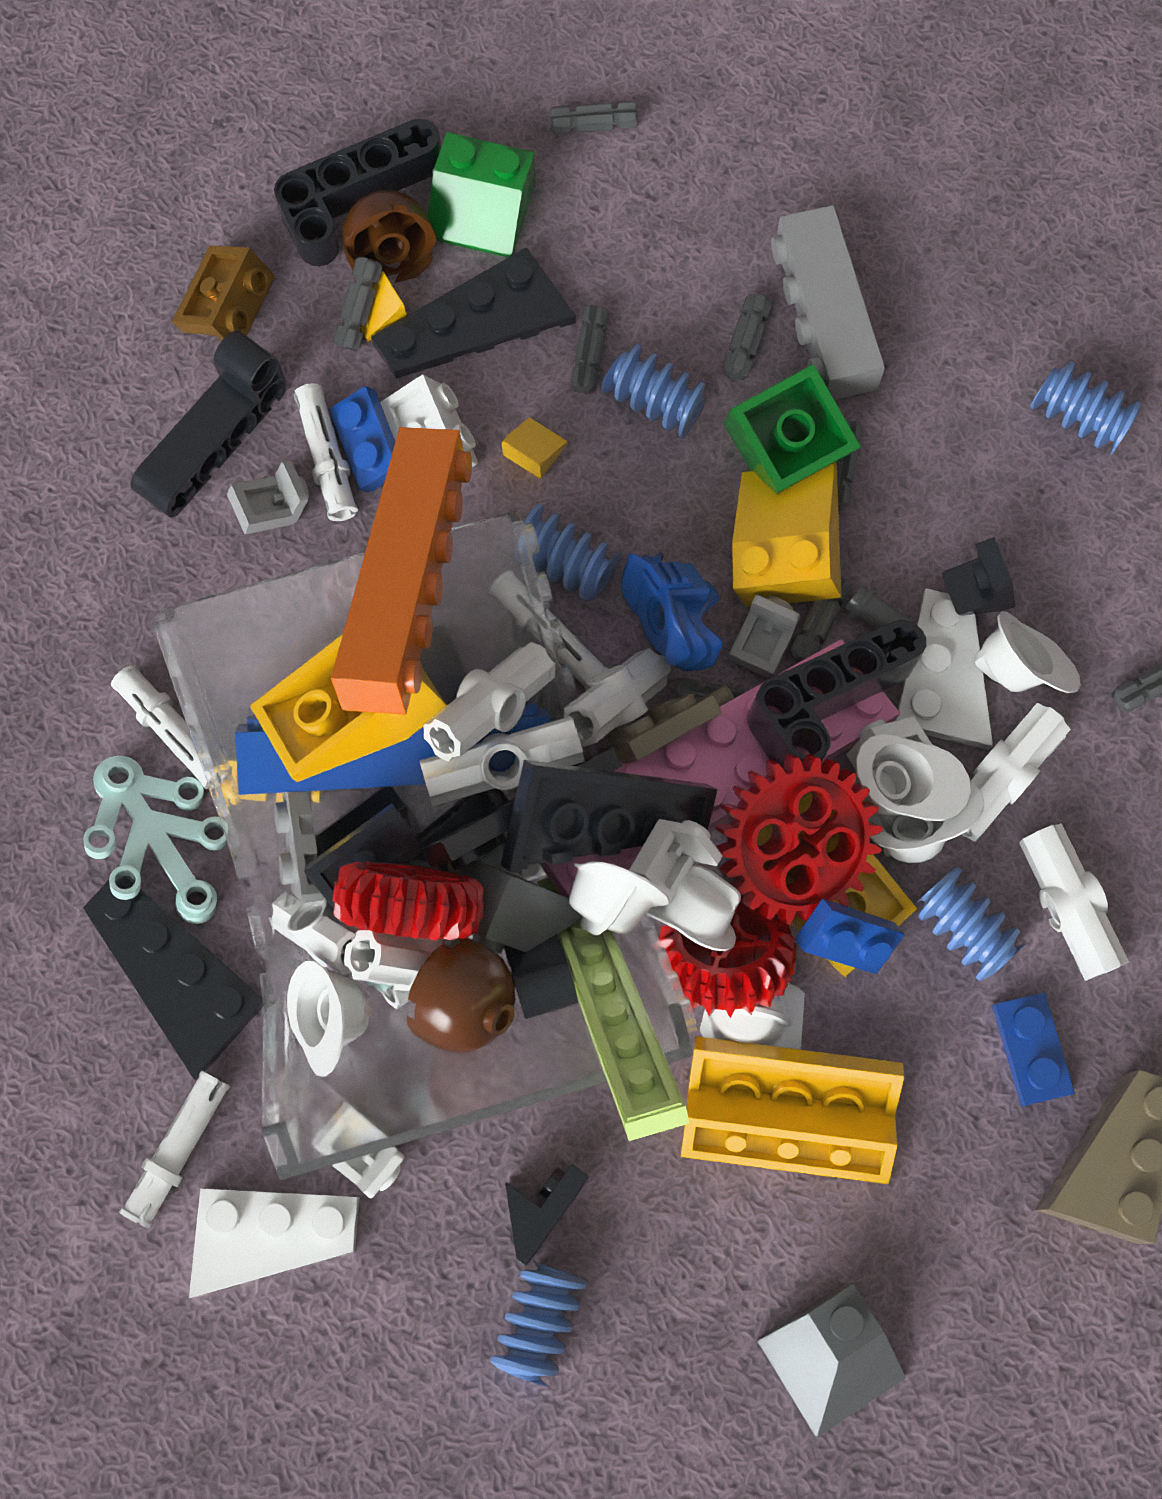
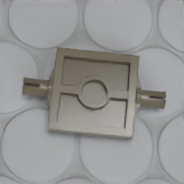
M722 685L719 689L704 697L694 698L691 692L677 699L674 697L668 698L649 708L647 711L650 716L636 722L631 721L611 730L607 734L610 740L597 747L596 750L599 754L613 748L619 761L623 764L638 761L720 715L722 712L719 707L733 700L734 696L726 685Z

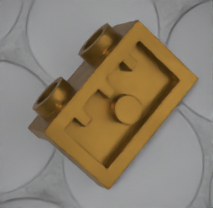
M209 245L172 323L183 333L217 336L221 341L233 331H240L247 336L274 280V274L250 248Z

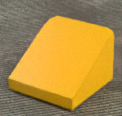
M383 271L380 274L378 283L373 282L372 289L376 291L366 326L361 325L360 331L367 342L372 340L371 336L406 317L404 304Z
M529 417L502 441V452L505 457L542 479L566 447L568 441Z

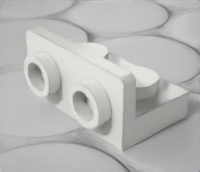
M422 374L380 402L395 441L399 427L460 430L463 449L471 453L472 467L478 464L472 449L476 446L474 437L470 430L461 423L456 408L459 407L457 397L447 384H441Z

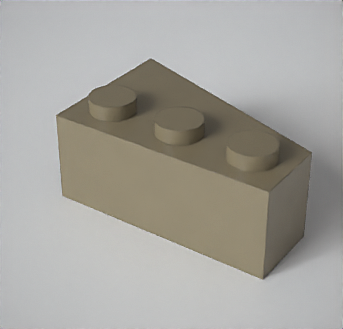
M1142 1070L1121 1076L1088 1127L1087 1133L1063 1165L1062 1171L1046 1196H1043L1035 1208L1036 1211L1136 1244H1155L1162 1216L1161 1076Z

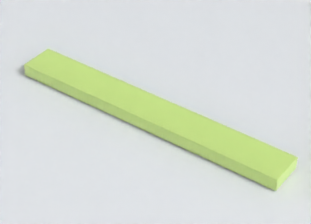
M549 877L537 881L538 885L559 893ZM581 920L559 932L557 936L571 972L578 1001L628 1140H635L689 1124L685 1103L613 932L605 930L600 935L594 936L581 929Z

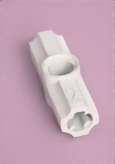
M530 642L525 647L517 649L490 672L481 669L470 671L460 684L456 699L424 724V739L431 745L435 755L450 762L454 757L462 756L494 728L501 732L511 730L522 716L526 701L555 678V663L547 655L546 649Z
M650 648L635 653L621 665L601 672L586 682L589 689L564 708V718L569 716L573 718L582 747L597 743L614 728L627 724L646 713L648 708L645 703L667 685V676L672 671L670 666L665 663L663 655L654 653Z
M1037 703L1005 741L1001 739L974 770L973 774L975 776L970 782L976 784L982 792L984 810L980 820L969 831L961 835L975 842L1008 803L1012 805L1039 774L1040 770L1038 767L1054 752L1065 739L1066 734L1071 730L1065 723L1064 717L1051 707H1045Z
M571 716L511 734H491L484 738L481 743L472 746L462 756L454 757L450 762L437 755L419 760L432 806L494 788L500 790L512 789L519 784L524 760L569 766L585 761L580 738ZM501 750L513 752L515 754V761L508 770L497 772L489 768L488 764L494 753Z
M1062 823L1051 825L1023 838L1019 844L1041 888L1039 892L1040 903L1043 909L1048 907L1053 917L1048 919L1051 926L1057 932L1062 931L1085 981L1129 963L1106 915L1108 903L1103 888L1091 872H1085Z
M284 892L272 903L273 916L270 922L279 933L305 949L323 967L330 966L343 975L352 973L349 967L344 965L346 945L351 943L356 937L359 929L356 926H348L334 916V909L325 898L324 901L302 903L294 894Z
M358 930L353 941L346 945L344 965L351 970L353 979L394 985L393 991L409 993L420 967L432 952L442 944L450 949L454 946L447 945L448 940L437 939L436 941L425 938L414 939L411 937H395L390 934L375 933L370 930Z

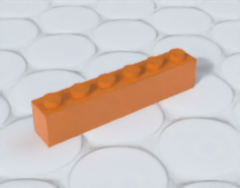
M399 427L331 676L342 710L406 715L411 693L417 694L420 690L422 665L419 660L422 648L428 649L431 645L433 623L430 615L433 605H439L442 600L443 578L441 570L443 563H450L452 558L453 536L451 528L453 522H460L463 509L461 487L462 483H469L472 473L471 453L463 449L460 430Z

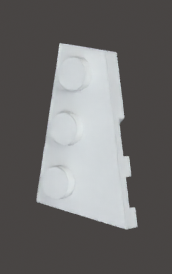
M926 588L922 596L916 625L923 630L927 646L910 676L903 682L898 705L900 715L896 721L915 716L926 735L990 750L993 747L984 676L983 671L976 666L974 660L976 654L980 651L975 614L958 615L948 593Z
M200 1189L189 1298L355 1252L360 1197Z

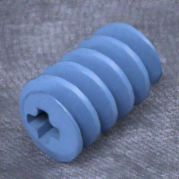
M638 343L628 353L625 351L619 355L613 362L603 380L602 392L609 393L615 389L614 397L618 402H625L631 398L630 407L635 412H640L647 407L646 416L650 421H656L663 416L662 426L667 431H671L679 425L678 436L683 439L693 427L703 409L706 383L701 381L692 390L688 389L690 373L686 371L677 380H673L671 377L674 364L669 362L660 371L656 370L658 354L652 353L644 362L639 360L642 345Z
M1072 360L1061 369L1055 367L1038 391L1030 408L1035 410L1043 403L1048 402L1045 414L1047 419L1051 420L1063 411L1062 428L1066 430L1077 421L1081 422L1078 437L1084 439L1093 431H1096L1094 447L1100 449L1109 441H1112L1111 456L1139 415L1141 402L1135 400L1124 409L1122 407L1124 391L1119 390L1108 399L1105 397L1108 386L1107 381L1103 380L1094 388H1089L1092 372L1089 370L1077 379H1074L1072 376L1075 362Z
M540 503L537 504L527 515L517 534L514 550L515 559L520 563L530 561L531 568L537 573L547 570V578L554 583L563 579V587L569 592L576 591L579 588V597L585 602L593 600L606 588L613 578L621 560V551L612 559H606L608 543L602 542L592 551L589 549L592 539L591 533L586 532L578 541H575L573 539L576 530L574 523H569L560 532L557 530L560 515L554 513L543 522L541 518L544 506Z
M957 866L917 901L924 902L918 917L921 921L934 916L939 918L932 931L936 936L948 931L953 932L947 948L950 951L963 946L968 948L961 963L964 966H968L980 961L982 965L975 977L980 982L988 979L998 971L1026 943L1017 947L1014 946L1020 933L1016 926L1002 932L999 930L1006 917L1002 911L986 917L985 912L991 902L987 896L973 902L970 900L976 888V884L973 881L961 886L956 885L962 869Z
M534 1261L538 1265L537 1270H521L519 1275L531 1286V1290L514 1291L512 1298L524 1307L523 1312H507L505 1315V1319L517 1329L516 1333L499 1334L497 1338L509 1350L508 1355L491 1356L490 1362L498 1369L513 1376L549 1387L540 1379V1376H555L558 1373L559 1367L547 1355L564 1354L566 1345L554 1334L572 1332L574 1326L562 1315V1311H579L581 1305L569 1293V1290L586 1289L588 1282L575 1275Z

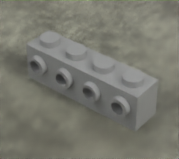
M834 205L781 216L777 235L771 238V250L775 264L783 265L786 275L783 278L784 295L788 305L794 304L798 317L795 319V329L800 345H807L810 354L807 366L815 365L834 400L878 390L885 367Z

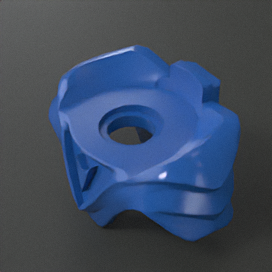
M662 552L655 556H648L647 554L638 556L637 554L630 553L622 573L621 590L629 607L640 618L642 628L650 644L665 657L664 661L667 665L675 666L683 671H700L714 666L722 648V639L703 624L702 617L721 599L715 587L709 581L703 580L692 563L662 562L664 558ZM661 604L664 612L660 611Z

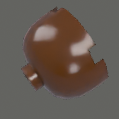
M394 190L374 191L361 197L351 207L343 224V247L352 271L355 260L358 257H365L385 264H395L402 261L397 268L381 264V272L383 271L386 276L398 274L394 282L398 283L417 278L429 267L433 259L431 251L434 244L436 245V235L433 226L423 207L409 195Z
M467 937L465 939L456 938L461 943L451 949L443 944L435 949L420 967L408 996V1000L416 1004L414 1019L406 1015L407 1025L412 1033L432 1046L454 1053H469L488 1045L509 1028L514 1018L515 982L506 963L492 949Z

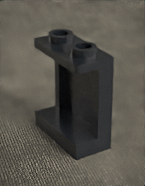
M392 786L380 787L315 835L317 858L305 866L304 872L334 909L335 902L332 901L335 881H338L340 867L348 863H365L367 861L393 864L408 863L422 852L421 849L424 848L419 821Z

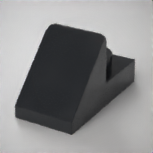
M995 537L975 544L977 559L945 570L942 573L944 583L958 615L965 616L999 612L1015 607L1012 580Z
M571 1164L566 1173L558 1167L555 1169L539 1192V1194L546 1198L541 1208L510 1184L505 1183L516 1259L524 1266L529 1264L588 1181L589 1176L575 1165Z

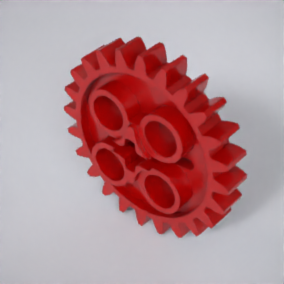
M807 753L802 763L799 757L786 754L784 769L779 763L768 759L766 760L767 775L765 777L752 770L747 772L752 785L748 791L736 785L732 788L735 795L740 799L737 806L723 804L721 807L732 818L730 823L719 824L715 827V830L728 837L727 842L717 845L716 848L723 857L730 858L719 867V871L728 878L735 877L730 884L739 891L740 895L744 894L742 903L751 910L759 907V913L769 920H772L777 914L780 920L791 925L797 913L798 918L806 922L822 898L830 901L836 900L842 905L849 906V899L845 891L851 887L863 892L865 888L857 878L860 872L874 873L876 870L865 860L867 855L881 853L882 848L870 842V836L882 832L883 827L868 821V818L873 816L879 808L868 801L862 802L868 796L870 789L859 783L854 784L857 775L847 769L839 772L840 764L830 759H826L821 764L819 757ZM811 791L812 802L810 807L805 812L799 814L798 804L804 794ZM832 809H834V815L830 819H828L830 817ZM771 824L772 834L770 839L765 844L758 846L757 836L759 831L764 826ZM838 832L839 843L837 847L827 853L826 845L828 840ZM769 860L766 869H764L763 864ZM799 865L800 872L798 878L793 883L786 885L785 878L788 871L792 867Z

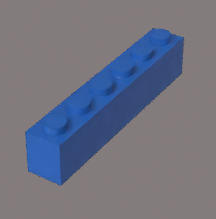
M526 701L522 716L511 730L501 732L494 728L477 743H481L484 738L494 733L511 734L551 722V716L545 708L538 709L537 702ZM255 715L246 717L247 724H238L235 731L239 795L426 785L419 760L436 756L431 745L424 739V727H422L407 740L296 782L289 775ZM508 750L494 753L490 758L489 768L497 772L508 770L514 764L515 754Z

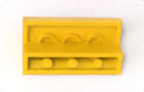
M695 1036L686 1103L689 1124L684 1125L681 1157L889 1184L898 1145L895 1115L904 1080L903 1063Z

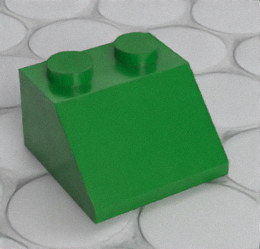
M446 132L433 172L428 218L433 226L436 241L503 257L512 256L536 184L535 153Z
M814 364L731 408L723 423L746 465L776 494L861 448Z

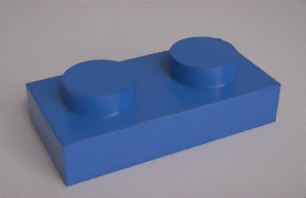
M364 386L331 407L329 411L359 490L368 493L384 485L395 439L376 391Z
M822 898L794 940L806 953L877 974L905 934L895 922Z
M1045 992L993 1005V1012L1021 1107L1075 1094Z

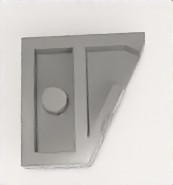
M309 791L283 792V802H276L274 804L277 833H286L287 853L279 854L282 885L290 884L291 892L302 903L324 901L321 892L304 872L305 866L314 860V856H317Z

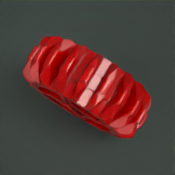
M369 861L365 863H348L340 867L338 881H335L332 899L335 902L334 916L348 926H356L359 930H370L375 933L394 935L395 937L425 938L435 941L437 939H465L478 933L480 919H483L485 902H483L484 888L482 884L468 875H459L456 872L403 863H375Z
M741 895V900L730 922L736 935L735 945L727 951H716L701 946L684 936L677 929L666 924L660 928L658 948H656V964L659 965V975L663 986L669 987L673 1000L685 998L689 1010L702 1005L706 1009L708 1016L715 1010H725L731 1019L734 1011L737 1009H743L752 1015L756 1003L770 1007L774 996H784L788 982L792 981V975L795 973L797 947L794 943V937L792 936L789 924L780 920L777 914L772 920L765 918L759 913V907L751 910L742 903L743 895Z

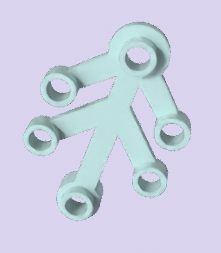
M112 756L103 760L97 766L93 776L94 788L102 798L94 826L88 828L84 834L83 841L86 853L95 859H103L113 853L115 849L113 830L122 805L133 821L120 866L112 871L109 878L112 894L119 899L128 900L134 898L140 892V871L147 846L149 845L178 891L176 894V911L180 918L190 924L207 922L216 911V891L209 883L195 879L168 836L201 843L208 850H220L226 846L229 840L230 828L228 823L224 819L215 816L201 822L153 811L142 797L146 796L173 801L178 808L192 811L197 809L203 801L204 789L199 780L193 777H184L177 782L147 776L144 775L141 766L135 760L126 756ZM117 772L125 773L128 776V779L121 784L113 783L109 778ZM193 788L197 791L198 795L194 799L186 800L179 793L183 789ZM218 827L223 831L224 835L220 839L212 840L205 835V832L209 828ZM101 835L107 837L109 843L103 848H95L90 844L91 839ZM122 876H130L135 880V884L129 889H121L115 883ZM192 892H201L205 895L206 900L200 905H193L188 902L187 897Z

